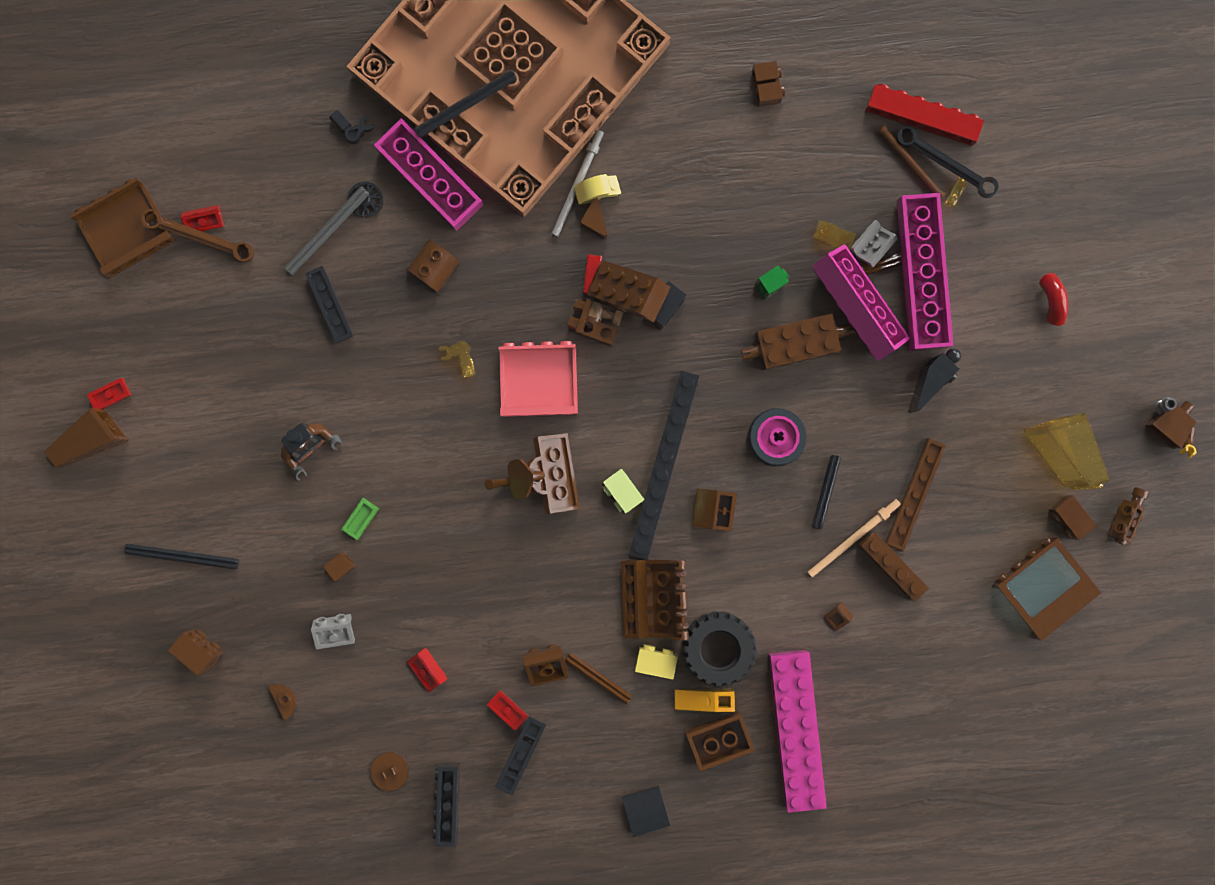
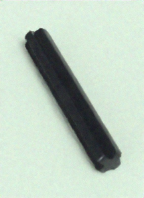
M830 456L812 523L813 528H823L841 461L840 456Z

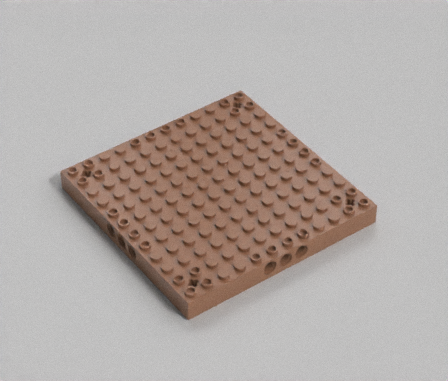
M402 0L346 67L355 78L414 127H417L479 88L512 70L517 77L514 82L425 136L525 217L668 48L671 37L626 0ZM640 42H641L642 44H643L644 42H646V43H647V46H646V47H645V46L641 47V46H640ZM374 66H376V67H379V70L376 71V70L374 69V71H373L372 68H373ZM520 186L522 188L524 186L525 192L521 191L519 193L518 187Z

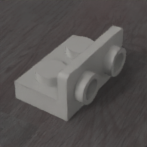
M339 614L334 617H320L313 620L311 632L316 649L354 644L355 637L351 625V614Z

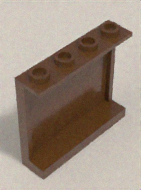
M138 178L127 180L124 183L125 185L111 189L107 195L93 199L91 204L86 207L77 208L74 211L75 213L70 215L72 219L76 220L99 261L101 273L108 278L115 276L176 241L171 232L162 229L150 230L142 224L141 216L144 211L148 209L156 210L158 213L160 211L146 186ZM150 214L147 216L146 223L149 226H155L158 223L156 215Z

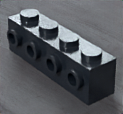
M441 762L438 768L435 769V780H438V784L434 790V800H437V807H434L436 827L433 828V839H436V846L455 847L458 841L460 763Z

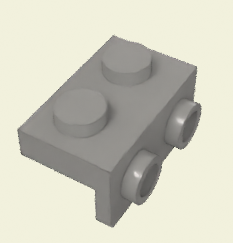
M874 220L860 238L855 241L851 250L857 259L874 267L898 238L896 234L882 228L880 223Z

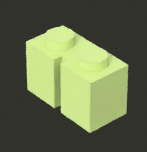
M622 469L603 482L605 486L602 488L608 496L613 495L616 500L614 505L619 512L624 511L627 513L644 500Z

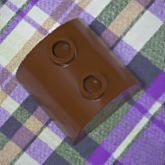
M429 239L407 271L438 293L460 262L441 246Z
M551 644L547 649H531L528 653L523 654L524 667L531 687L569 678L562 646Z

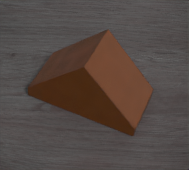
M595 198L580 224L585 229L606 239L607 231L598 198Z

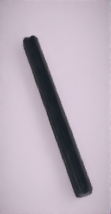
M509 70L415 127V132L419 137H423L517 79L515 73Z
M126 544L124 553L128 555L229 569H238L239 559L134 544Z

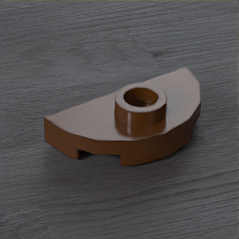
M278 683L269 685L271 694L285 721L295 711L297 704L296 695L290 687Z

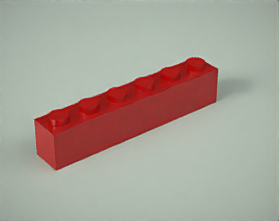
M875 84L865 109L867 112L970 146L978 142L984 120L980 119L976 114L968 115L962 113L960 109L944 107L939 102L931 103L925 101V98L921 96L913 97L907 95V92L903 90L895 91L889 89V86L885 84Z

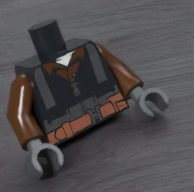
M300 423L293 430H289L286 436L281 439V442L284 444L281 448V458L290 469H293L292 473L299 481L298 474L303 472L307 476V473L301 466L297 465L327 440H329L334 450H337L336 442L343 445L338 435H332L320 423Z

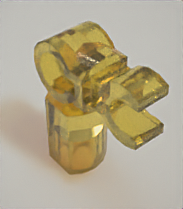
M459 341L456 344H452L451 347H439L440 351H447V355L441 357L443 361L451 359L452 356H460L459 363L463 378L476 375L472 358L469 356L471 347L468 343Z

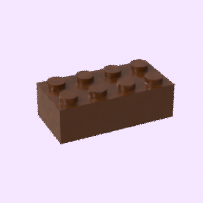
M603 260L586 295L600 304L654 323L671 287L657 277Z

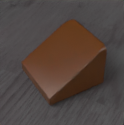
M840 602L824 617L834 630L838 631L851 622L853 615Z

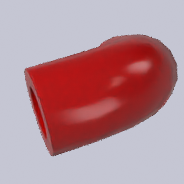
M1055 273L1045 274L1040 279L1039 285L1048 299L1047 321L1055 326L1064 325L1069 308L1066 289Z

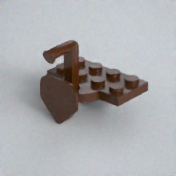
M568 433L533 438L535 458L530 459L527 464L522 459L512 460L507 467L509 477L494 480L487 479L485 481V488L487 490L510 486L511 493L515 499L527 498L530 491L536 495H542L545 514L580 509Z

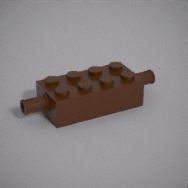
M828 314L757 331L755 333L757 346L741 349V355H743V361L760 357L763 370H769L837 354L841 351L839 338L855 335L856 331L851 324L836 327L833 315Z

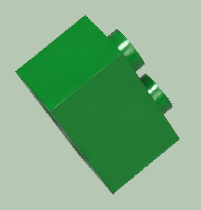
M776 266L759 277L755 285L763 298L767 299L786 286L789 282V276L784 268L780 269L779 266Z

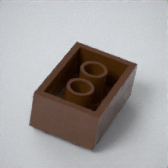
M740 711L685 730L700 771L755 751Z

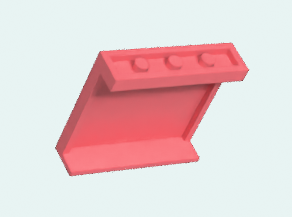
M561 341L560 345H553V342H541V345L535 346L533 342L522 343V346H514V343H503V347H498L500 352L501 417L578 415L576 345L572 344V341Z

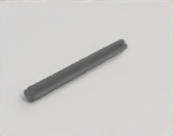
M360 187L285 266V270L289 274L294 275L365 200L369 193L363 187Z

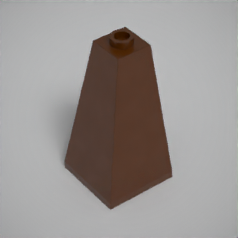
M91 408L53 442L44 453L50 465L65 467L123 444L129 439L106 410Z

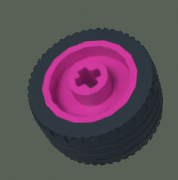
M782 408L769 409L759 414L752 421L747 435L748 445L752 454L760 462L770 466H783L795 461L802 454L807 439L806 429L801 419L793 412ZM774 434H778V435H779V440H778V441H775V440H774V438H775V436H773Z

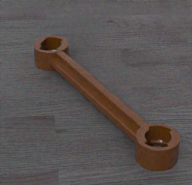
M153 209L144 211L141 216L142 224L150 230L162 229L230 253L242 263H248L254 258V249L248 243L240 242L235 244L163 218L160 213ZM148 215H156L158 223L155 226H149L146 223ZM242 246L247 247L248 254H250L246 259H241L237 254L238 249Z

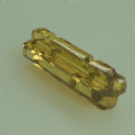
M960 177V180L956 182L952 189L951 195L946 200V204L951 207L956 206L959 201L958 199L968 185V182Z

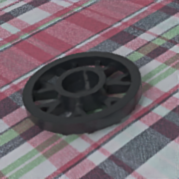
M360 182L350 189L347 201L353 195L352 193L355 189L358 190V187L367 185L369 195L359 205L364 210L362 214L358 213V206L353 213L363 218L372 217L383 206L382 192L373 183ZM375 188L378 192L372 196L370 191ZM374 198L380 199L379 205L373 203ZM370 206L375 210L372 213H369L367 210Z

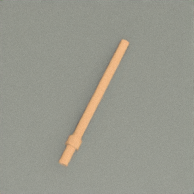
M895 499L886 508L882 507L875 517L808 571L809 575L813 578L879 522L889 518L890 513L897 509L901 503Z

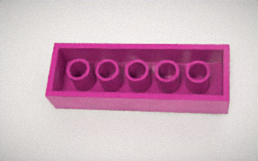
M402 118L374 144L377 151L456 231L483 206L482 200Z
M845 244L828 253L812 265L817 277L822 280L826 290L833 296L837 306L847 316L848 322L856 329L859 338L865 342L871 355L877 361L911 339Z

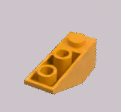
M675 690V709L735 712L734 690Z

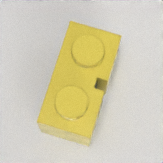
M644 645V648L639 647L635 672L674 679L678 656L674 654V650L663 648V651H656L654 646Z

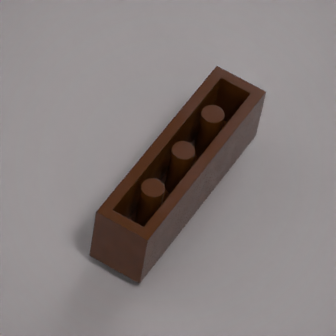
M870 532L857 544L911 601L916 602L929 589L875 532Z

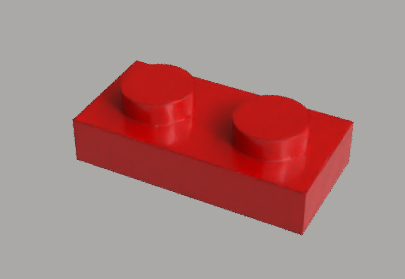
M119 378L88 393L87 396L93 408L105 409L132 396L125 379Z
M501 690L487 703V706L515 731L529 716Z

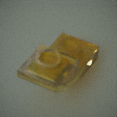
M820 220L813 238L835 248L845 244L851 252V247L855 242L857 234L838 228V225Z

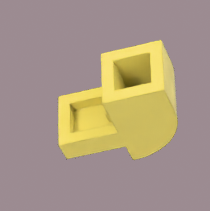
M606 174L586 179L574 186L579 204L592 203L595 198L599 200L621 194L617 177L607 176Z

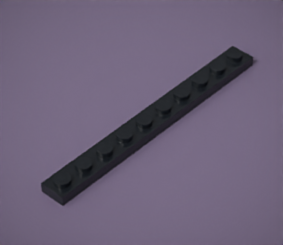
M682 370L680 372L629 555L648 559L699 375Z

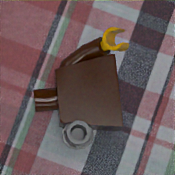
M1165 397L1159 400L1155 406L1158 414L1145 426L1173 449L1182 448L1183 446L1180 454L1187 453V458H1191L1196 454V449L1193 446L1196 420L1189 415L1195 408L1194 405L1184 401L1179 407L1176 400L1172 397Z

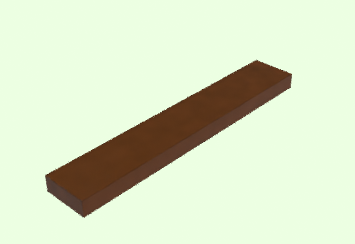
M927 438L885 543L888 546L904 552L946 448L945 444Z

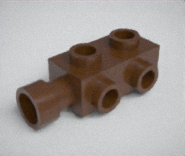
M1134 487L1131 495L1133 497L1131 501L1123 499L1122 504L1117 509L1116 519L1110 526L1109 535L1115 538L1116 543L1124 546L1127 543L1131 544L1132 540L1136 537V530L1139 522L1143 519L1145 510L1142 505L1149 496L1148 491Z

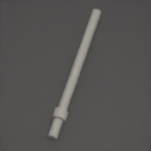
M600 130L596 131L592 143H589L586 149L588 152L551 233L556 237L559 236L576 198L574 186L584 180L594 155L598 153L599 144L604 134Z

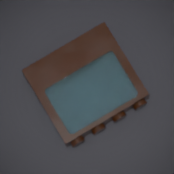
M1053 537L1044 539L1038 549L1029 551L1023 561L1014 563L1010 567L1011 570L1006 574H1000L993 584L994 588H998L1030 627L1032 636L1040 641L1101 594V591L1061 541Z

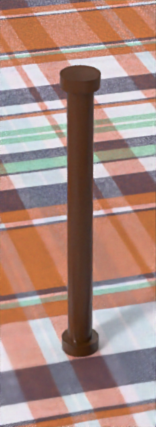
M886 125L877 132L886 139L932 193H940V198L946 194L935 185L887 130L888 127Z

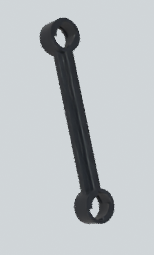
M905 126L899 130L897 141L903 148H914L977 187L978 194L981 197L991 198L998 191L999 184L995 178H983L918 138L914 128ZM910 132L913 135V141L904 143L901 137L902 133ZM984 182H991L994 185L993 193H985L983 189Z

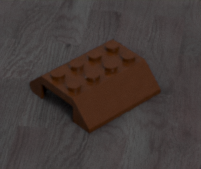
M650 559L621 561L624 638L660 637L671 638V640H689L688 631L686 630L688 623H685V616H688V611H686L687 591H685L687 584L684 583L683 579L686 576V571H684L686 569V560Z

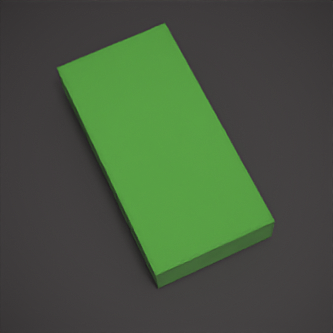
M362 498L341 530L358 540L380 508Z

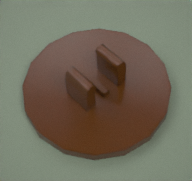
M387 752L374 760L371 765L370 774L372 781L377 787L385 791H393L405 784L409 776V767L403 756L394 752Z

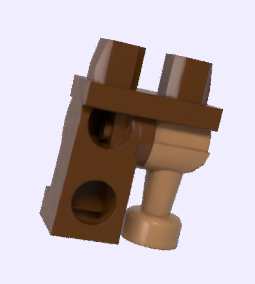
M576 299L573 310L581 312L582 315L580 319L570 316L567 326L575 330L579 335L613 347L618 328L603 324L601 320L602 318L612 320L613 325L619 326L623 312L616 310L613 313L604 309L600 303L589 299L586 301Z

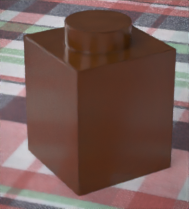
M344 551L323 567L328 579L336 582L357 566Z

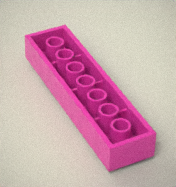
M940 193L903 195L897 200L907 328L908 336L911 338L909 339V351L947 349L953 346Z
M807 650L769 653L785 809L788 813L827 809L810 652Z

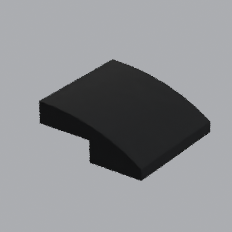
M659 786L622 796L633 837L671 826Z

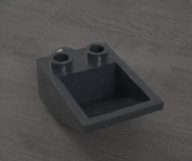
M951 348L946 352V355L941 353L934 356L921 369L908 409L910 413L920 411L944 385L950 384L958 376L956 373L960 368L954 363L959 362L961 359V352L958 349Z

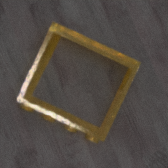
M1086 412L1058 417L1023 429L1027 439L1064 488L1095 490L1104 487L1103 483L1110 481Z

